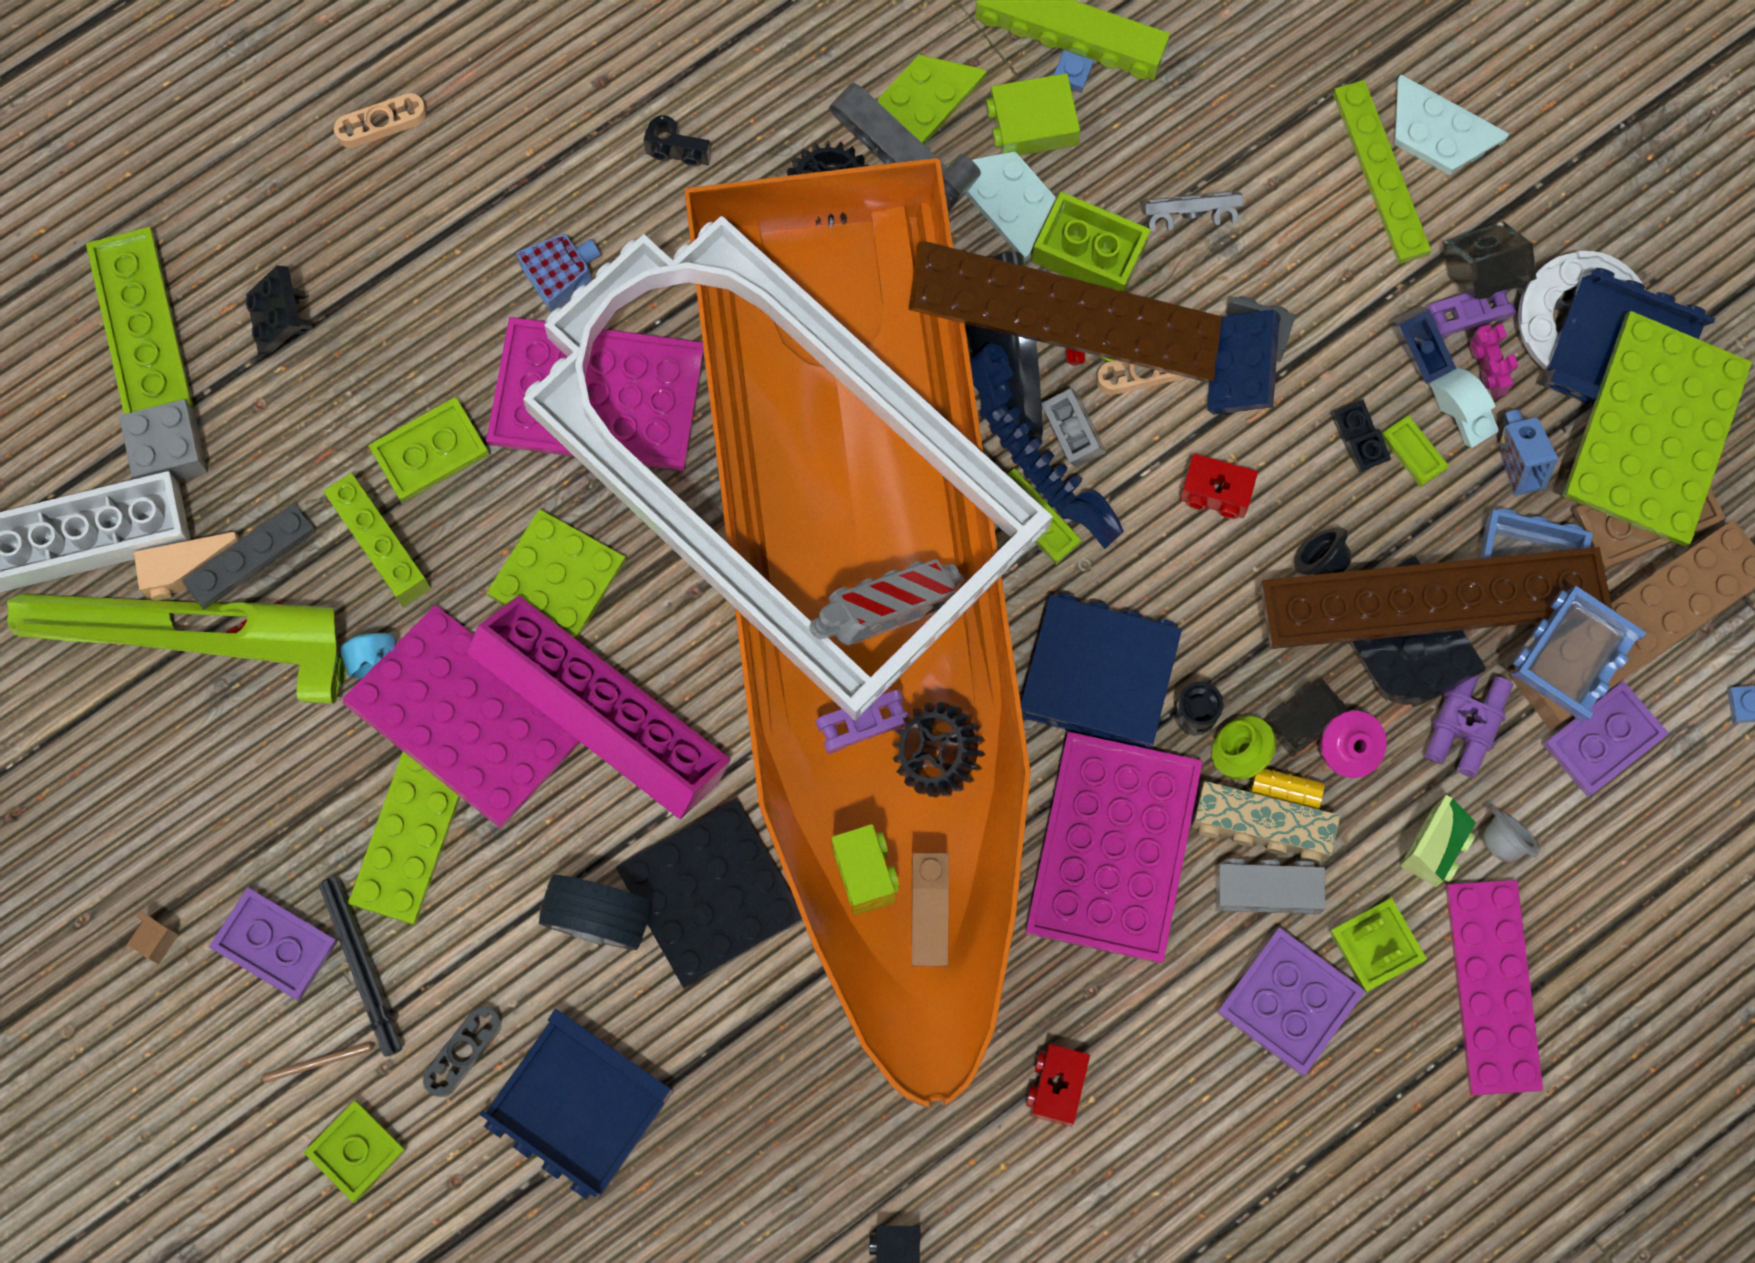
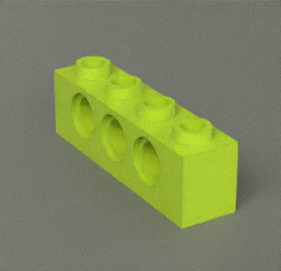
M349 473L323 490L336 512L403 608L431 590L422 573L352 473Z

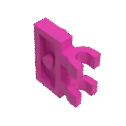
M1491 324L1479 327L1470 342L1472 355L1475 360L1479 359L1483 369L1481 373L1483 384L1487 390H1491L1494 399L1507 395L1514 384L1510 374L1519 366L1514 354L1508 355L1504 359L1499 344L1507 336L1503 324L1496 325L1494 329H1492Z

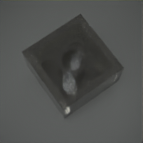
M1504 221L1443 241L1448 277L1475 300L1490 298L1495 293L1506 289L1520 288L1525 283L1537 279L1533 243Z

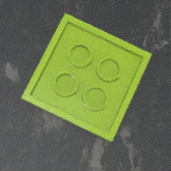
M539 509L486 594L504 606L520 596L578 640L625 564L626 557Z

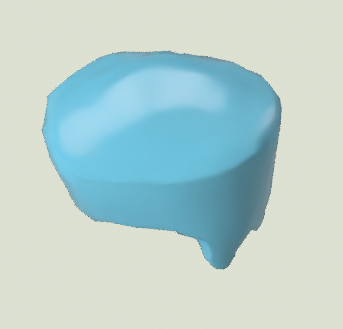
M366 633L355 636L345 642L340 648V652L348 676L363 678L390 650L391 652L394 650L396 645L395 635L389 633Z

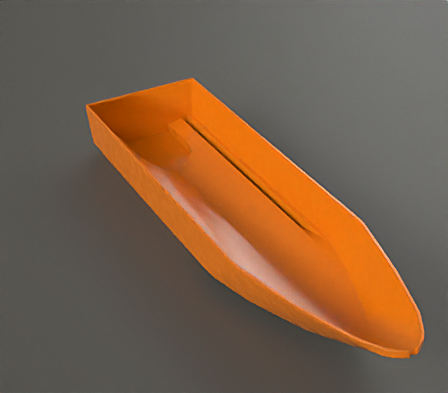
M923 159L685 189L691 243L698 238V234L704 225L708 222L714 223L720 216H723L983 452L965 324L909 310L918 243L927 241L953 248L940 159ZM843 212L847 216V223L845 225L840 221V215ZM830 214L834 216L833 227L828 225V216ZM818 217L821 219V225H816V220H819ZM696 284L727 543L811 622L820 617V611L829 604V597L836 590L842 587H847V589L854 588L868 578H872L873 581L880 579L894 569L898 572L906 570L917 561L926 563L937 559L942 566L954 564L958 568V572L965 579L960 587L955 590L956 593L998 552L994 522L760 308L728 289ZM1002 576L883 693L901 690L904 701L901 702L904 711L909 712L913 719V709L921 708L924 710L925 703L937 705L938 702H946L949 705L960 706L963 709L962 712L970 713L973 716L971 722L977 723L981 727L976 735L982 736L986 741L978 745V750L984 751L986 755L981 758L977 757L976 763L982 769L979 771L972 770L971 774L975 781L971 783L963 781L964 790L961 792L953 790L952 796L949 797L940 794L939 797L934 798L929 797L927 793L924 795L914 791V787H909L904 783L906 777L900 776L896 772L901 764L895 763L892 759L899 754V749H895L892 744L900 742L901 736L895 730L848 746L836 753L827 754L824 742H826L823 731L818 730L815 721L824 715L841 710L842 708L735 608L759 809L811 943L862 1049L889 1084L904 1098L918 1105L931 1108L933 1101L941 1100L943 1106L956 1100L969 1087L977 1074L995 1031L1017 909L1031 772ZM933 615L850 646L841 643L836 635L829 639L869 677H872ZM889 708L879 710L883 720L892 717ZM845 722L836 726L839 736L849 732ZM947 722L935 725L936 729L942 733L954 731ZM935 766L923 768L932 778L942 775L940 769L935 768ZM873 824L875 833L882 831L885 838L888 858L884 860L887 867L894 866L899 881V892L895 893V902L893 904L854 916L832 850L831 837ZM913 853H949L948 967L912 966Z

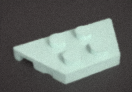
M1399 76L1396 83L1397 102L1394 118L1396 126L1393 144L1451 175L1463 168L1464 164L1477 160L1486 151L1496 145L1504 144L1507 140L1509 133L1407 77Z
M1015 151L973 159L972 161L980 169L981 175L965 195L1015 252L1023 254L1025 263L1029 259L1034 244L1055 204L1056 197Z

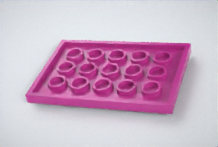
M509 317L486 442L491 446L574 456L526 411L523 400L527 389L534 382L543 381L550 374L552 366L559 359H566L567 356L547 338L544 326L546 322ZM602 329L593 341L585 376L591 406L610 433L642 464L650 467L685 471L704 357L703 342Z
M434 605L395 645L392 652L390 650L343 697V704L501 829L581 742L467 654L474 635Z
M1067 732L1025 934L1162 964L1164 962L1203 761Z

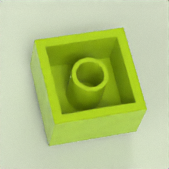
M873 824L831 837L832 850L853 915L856 916L893 904L895 902V893L899 892V881L894 866H886L884 859L888 858V848L882 831L875 833Z

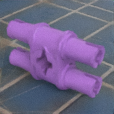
M1480 674L1444 693L1445 700L1437 719H1434L1432 722L1435 731L1425 753V758L1432 762L1443 764L1454 738L1462 739L1467 745L1457 771L1471 778L1477 776L1486 752L1491 751L1495 746L1493 741L1501 722L1506 719L1504 707L1512 690L1513 683L1502 677L1494 678L1484 703L1476 701L1471 697ZM1467 714L1473 716L1472 726L1465 724Z

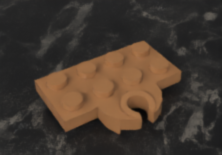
M1709 488L1694 534L1719 525L1726 520L1711 488ZM1585 505L1579 506L1573 511L1579 526L1584 531L1593 532L1590 548L1600 547L1604 570L1674 543Z

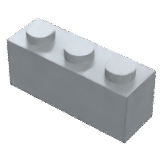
M1226 859L1225 864H1219L1216 869V911L1321 914L1325 910V867H1315V862L1297 861L1294 862V866H1280V861L1262 860L1259 861V865H1246V860Z

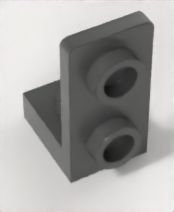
M1231 297L1226 312L1228 315L1273 309L1280 314L1277 361L1281 362L1296 314L1289 313L1287 309L1281 306L1268 307L1258 304L1250 297Z

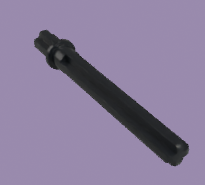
M337 877L324 879L319 884V888L371 1025L368 1028L370 1031H374L382 1054L385 1057L395 1055L403 1048L394 1025L397 1021L396 1017L391 1016L339 879Z

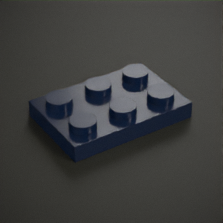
M1274 309L1222 317L1218 353L1215 361L1214 381L1209 382L1207 410L1213 415L1273 408L1280 314Z

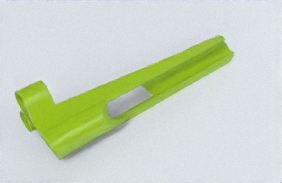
M19 594L7 600L8 627L14 635L19 637L70 642L125 644L300 665L296 689L297 700H301L303 703L335 704L338 696V687H343L346 679V668L343 659L337 656L336 652L337 638L334 607L239 602L229 604L213 603L203 610L196 602ZM169 613L247 617V621L238 633L176 631L172 625Z

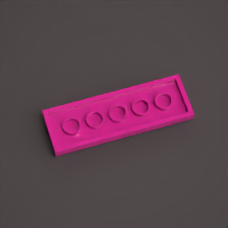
M1518 881L1448 884L1445 888L1470 1096L1543 1091Z

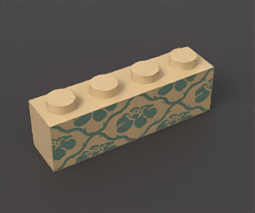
M1204 781L1200 788L1192 827L1199 829L1198 833L1203 836L1219 838L1220 834L1232 837V842L1242 846L1251 847L1253 843L1267 846L1266 850L1274 854L1287 855V852L1301 855L1300 859L1303 861L1320 864L1321 860L1327 861L1332 855L1340 815Z

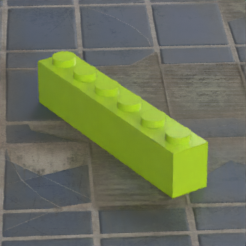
M977 0L975 19L980 20L986 26H998L1009 30L1015 36L1038 40L1046 47H1058L1096 60L1107 68H1119L1130 72L1131 75L1139 79L1155 80L1170 37L1168 32L1075 0Z

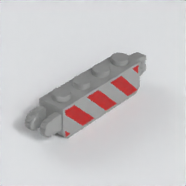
M937 559L926 563L917 561L906 570L898 572L894 569L880 579L873 581L872 578H868L854 588L847 589V587H842L830 595L829 604L820 611V617L811 622L809 630L813 637L817 639L820 638L821 640L836 635L841 643L850 646L934 615L955 594V590L960 587L965 579L958 572V568L954 564L942 566Z

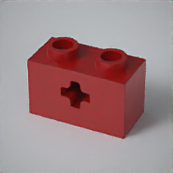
M1193 453L1180 501L1186 502V505L1193 509L1204 510L1209 508L1219 511L1218 513L1225 518H1244L1249 508L1258 471ZM1215 485L1221 486V493L1214 492Z
M1052 1044L1048 1045L1046 1052L1039 1051L1034 1071L1041 1073L1038 1087L1031 1085L1026 1103L1027 1107L1032 1108L1031 1117L1068 1127L1074 1125L1090 1054ZM1055 1076L1062 1077L1061 1084L1066 1085V1089H1061L1058 1094L1052 1093L1053 1086L1048 1084V1081H1053Z

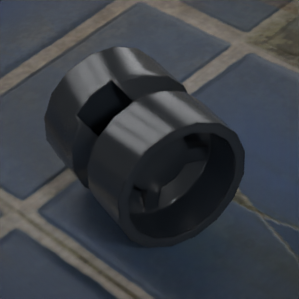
M1194 682L1188 685L1181 692L1174 709V718L1178 727L1185 733L1193 736L1204 735L1210 732L1216 725L1224 707L1220 691L1212 684L1206 682Z

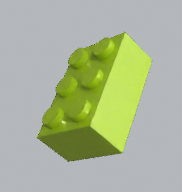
M1060 191L1034 245L1032 262L1069 278L1112 289L1117 288L1125 292L1147 247L1151 229Z

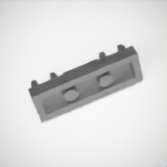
M1238 191L1141 200V212L1145 215H1150L1147 224L1152 232L1156 231L1155 222L1159 218L1166 219V228L1168 230L1173 229L1174 220L1169 213L1183 214V218L1202 217L1203 211L1214 209L1212 221L1214 224L1220 225L1221 213L1229 211L1230 221L1237 223L1238 212L1233 207L1243 206V194Z

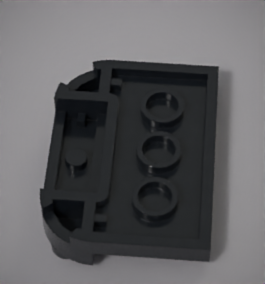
M1416 556L1395 567L1421 564ZM1463 630L1349 641L1375 682L1377 691L1385 700L1389 699L1398 704L1412 705V707L1422 705L1479 675L1486 668Z

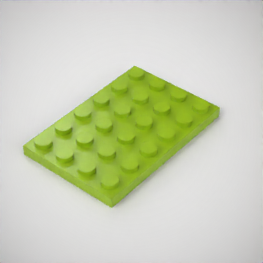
M1630 311L1625 314L1562 496L1684 547L1690 545L1752 361Z

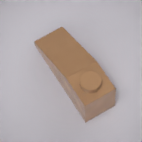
M913 853L912 966L948 967L949 853Z

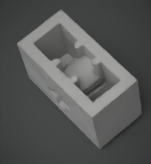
M1070 388L1042 403L1044 411L1070 464L1079 467L1107 453L1077 392Z

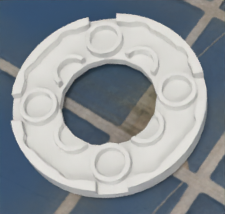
M1577 251L1554 258L1531 277L1519 303V330L1527 351L1545 371L1559 337L1555 322L1553 321V310L1558 298L1563 292L1577 287L1583 273L1592 269L1595 270L1596 268L1610 270L1615 274L1614 278L1624 282L1626 280H1633L1642 283L1626 264L1604 253Z

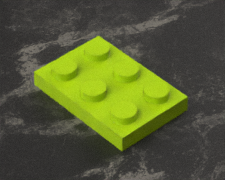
M456 397L368 445L402 504L490 455Z

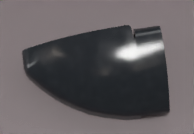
M1006 252L993 257L994 259L1025 266L1024 256L1020 252ZM965 324L967 344L971 357L989 343L999 345L1006 352L1013 376L1008 380L1012 397L1005 405L1009 410L1018 407L1022 411L1016 419L1019 425L1028 421L1031 423L1032 427L1026 434L1030 440L1037 437L1042 439V402L1036 341Z

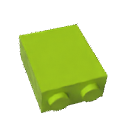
M1067 73L991 86L990 99H986V110L988 118H994L996 128H992L993 143L995 148L1000 147L1002 154L1015 151L1020 156L1078 146L1080 127Z

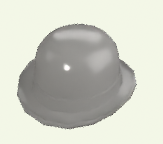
M1492 808L1491 812L1495 817L1485 829L1483 837L1489 851L1504 862H1514L1527 854L1537 857L1540 848L1533 834L1514 817L1500 809Z

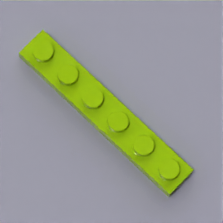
M1365 80L1334 88V100L1398 265L1429 256L1431 253L1430 245Z

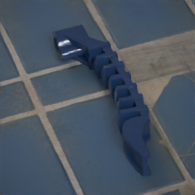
M994 343L987 344L970 358L973 385L981 394L982 413L979 415L982 419L986 418L991 425L990 431L998 435L1002 441L1001 446L1003 449H1008L1013 456L1012 461L1015 464H1019L1025 472L1024 477L1031 479L1037 487V493H1042L1049 501L1048 505L1051 508L1055 507L1063 519L1074 520L1085 526L1102 547L1106 549L1124 532L1118 517L1105 498L1096 491L1085 490L1076 497L1073 491L1079 486L1083 478L1080 475H1076L1064 483L1061 478L1068 468L1063 464L1053 470L1049 463L1053 459L1054 454L1051 451L1040 454L1037 449H1039L1043 440L1040 437L1030 440L1026 435L1032 427L1031 423L1028 421L1019 425L1016 419L1022 411L1018 407L1009 410L1005 405L1012 397L1008 380L1013 376V371L1009 366L1008 356L999 345Z

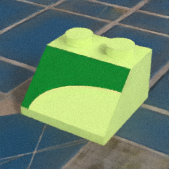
M1445 795L1431 809L1400 867L1435 887L1439 886L1444 880L1450 882L1459 867V864L1455 862L1459 852L1463 851L1466 853L1475 839L1476 835L1471 833L1476 822L1452 797Z

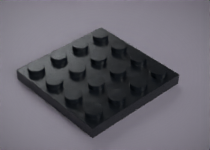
M737 799L616 866L629 892L651 901L647 924L683 989L803 921L793 896Z

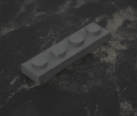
M293 503L182 579V583L204 610L315 533L314 528Z

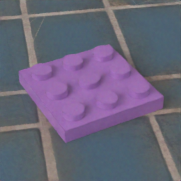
M1278 928L1217 1013L1304 1077L1362 997L1365 990L1284 930Z

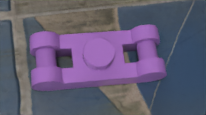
M1498 283L1441 300L1426 307L1430 310L1443 339L1454 333L1497 320H1507L1517 314L1513 303H1509L1507 299L1508 290L1505 283ZM1488 300L1494 301L1496 307L1490 308ZM1453 311L1455 320L1447 321L1445 313Z
M901 690L882 694L856 721L843 709L818 718L815 722L818 730L823 731L826 742H824L827 754L836 753L856 743L906 727L903 718H911L909 712L904 711L901 703L904 701ZM889 708L892 717L883 720L879 710ZM845 722L849 732L839 736L836 726Z

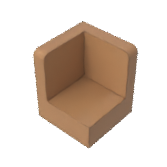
M140 911L137 918L142 920V923L127 945L149 960L159 964L179 935Z

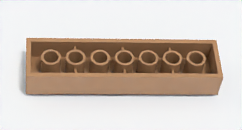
M1734 519L1611 603L1613 611L1645 631L1646 635L1643 639L1635 641L1627 653V656H1629L1628 661L1622 668L1615 671L1608 682L1610 688L1607 692L1755 590V545ZM1590 617L1545 648L1530 671L1576 701L1619 635L1593 617ZM1510 676L1550 731L1573 717L1572 714L1517 677Z

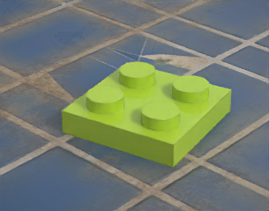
M354 1100L303 1153L352 1203H356L407 1150L358 1101Z

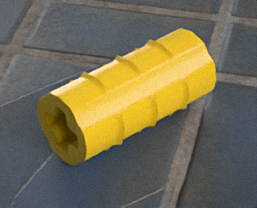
M1264 768L1259 774L1253 776L1250 793L1319 810L1325 785L1321 782L1309 780V778L1305 779Z

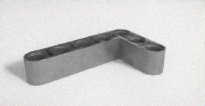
M850 83L829 105L833 116L884 164L937 158L867 91L856 83ZM959 154L948 167L941 161L948 213L965 196L981 175L978 166L963 154Z

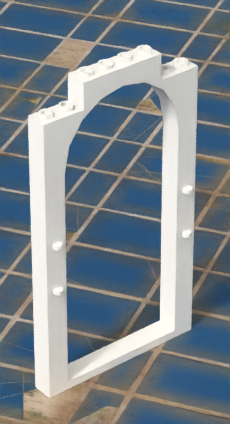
M720 216L714 223L708 222L704 225L698 234V238L690 245H683L675 253L674 260L667 256L645 234L636 241H629L622 248L617 259L612 263H605L596 273V278L587 286H580L573 293L571 301L562 309L556 308L552 311L546 320V324H544L547 338L567 358L559 359L552 366L550 374L543 381H536L527 389L523 398L526 411L854 721L1050 528L1053 516L723 216ZM688 282L732 291L765 312L1008 534L1011 539L872 677H869L829 638L820 640V638L813 637L809 630L811 621L610 433L589 402L585 382L592 345L616 310L648 290Z

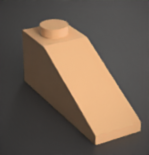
M235 532L134 551L139 590L148 599L151 598L154 601L167 600L172 597L171 594L181 593L186 589L182 579L241 539Z

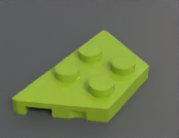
M918 55L877 99V102L925 145L983 82L987 71L978 67Z

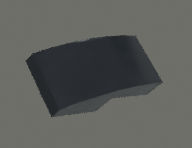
M1364 399L1330 412L1338 433L1359 472L1392 460L1380 429L1376 430Z

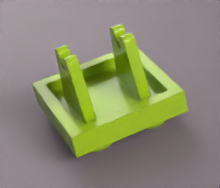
M1392 898L1330 931L1333 940L1358 984L1365 990L1364 994L1427 960Z

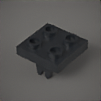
M276 265L246 294V307L250 312L252 337L256 341L258 354L270 355L291 335L306 334V329L312 328L311 320L299 318L296 305L300 304L299 299L306 298V293L304 290L293 288L288 266Z

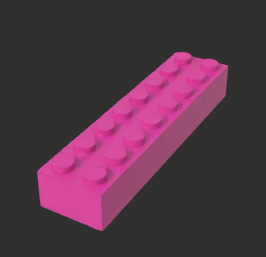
M516 597L478 625L467 654L677 818L681 819L717 787L731 761L729 757L522 597Z

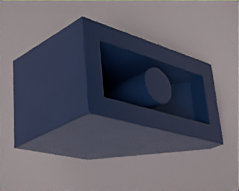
M1418 306L1390 320L1404 351L1426 384L1457 369L1429 309Z

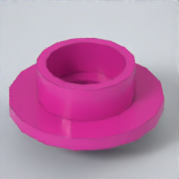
M1358 710L1344 711L1333 717L1324 728L1320 741L1321 754L1327 766L1336 774L1348 778L1365 777L1376 770L1384 759L1387 748L1386 733L1381 723L1371 714ZM1360 740L1361 748L1355 751L1354 743Z

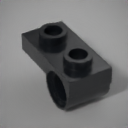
M666 115L656 116L650 121L643 139L646 154L657 160H668L670 158L681 160L690 166H699L700 164L709 166L711 158L710 140L679 135L676 122L673 118ZM663 132L671 134L668 138L660 139L657 137L660 133Z

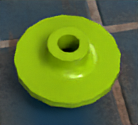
M1253 716L1240 717L1228 723L1218 733L1213 743L1212 759L1215 767L1225 777L1234 780L1248 779L1259 774L1270 764L1275 754L1277 739L1274 731L1263 719Z

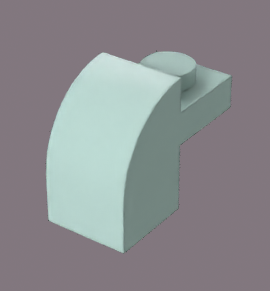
M1456 367L1457 369L1437 378L1430 385L1440 411L1455 417L1465 445L1473 448L1499 432L1491 411L1496 406L1489 392L1476 376L1467 370Z

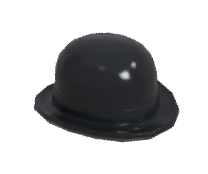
M1341 527L1331 528L1310 537L1298 548L1295 554V569L1300 574L1305 575L1345 572L1351 563L1352 557L1350 548L1345 543L1348 538V531Z

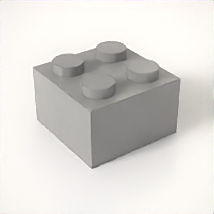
M185 399L119 416L133 479L170 471L174 478L179 481L208 473L195 412Z

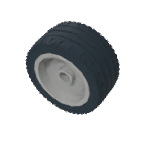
M552 875L545 892V899L541 906L542 909L540 910V925L585 941L638 950L646 929L648 915L650 914V900L607 885L569 876Z

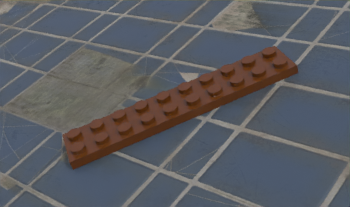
M921 241L917 245L909 310L1203 382L1214 381L1222 316L927 241Z
M1600 547L1262 580L1260 584L1270 649L1539 623L1543 618L1548 620L1554 611L1550 605L1561 590L1566 592L1574 586L1579 587L1612 609ZM1573 605L1564 620L1590 618L1591 616Z

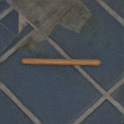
M368 1042L262 1075L260 1081L267 1083L372 1051L375 1045Z

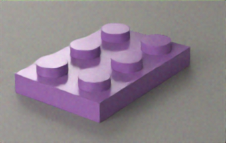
M1624 681L1592 706L1590 711L1594 714L1590 719L1582 722L1574 719L1543 744L1588 798L1669 734Z
M247 887L209 948L300 1002L338 941Z

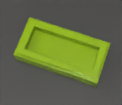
M1409 415L1382 433L1387 446L1420 488L1447 471L1450 467Z

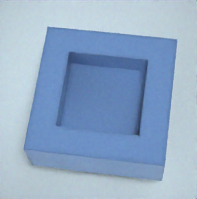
M1064 50L1054 75L1067 73L1071 90L1082 93L1093 68L1094 60Z
M1755 686L1731 687L1727 690L1732 724L1755 722Z

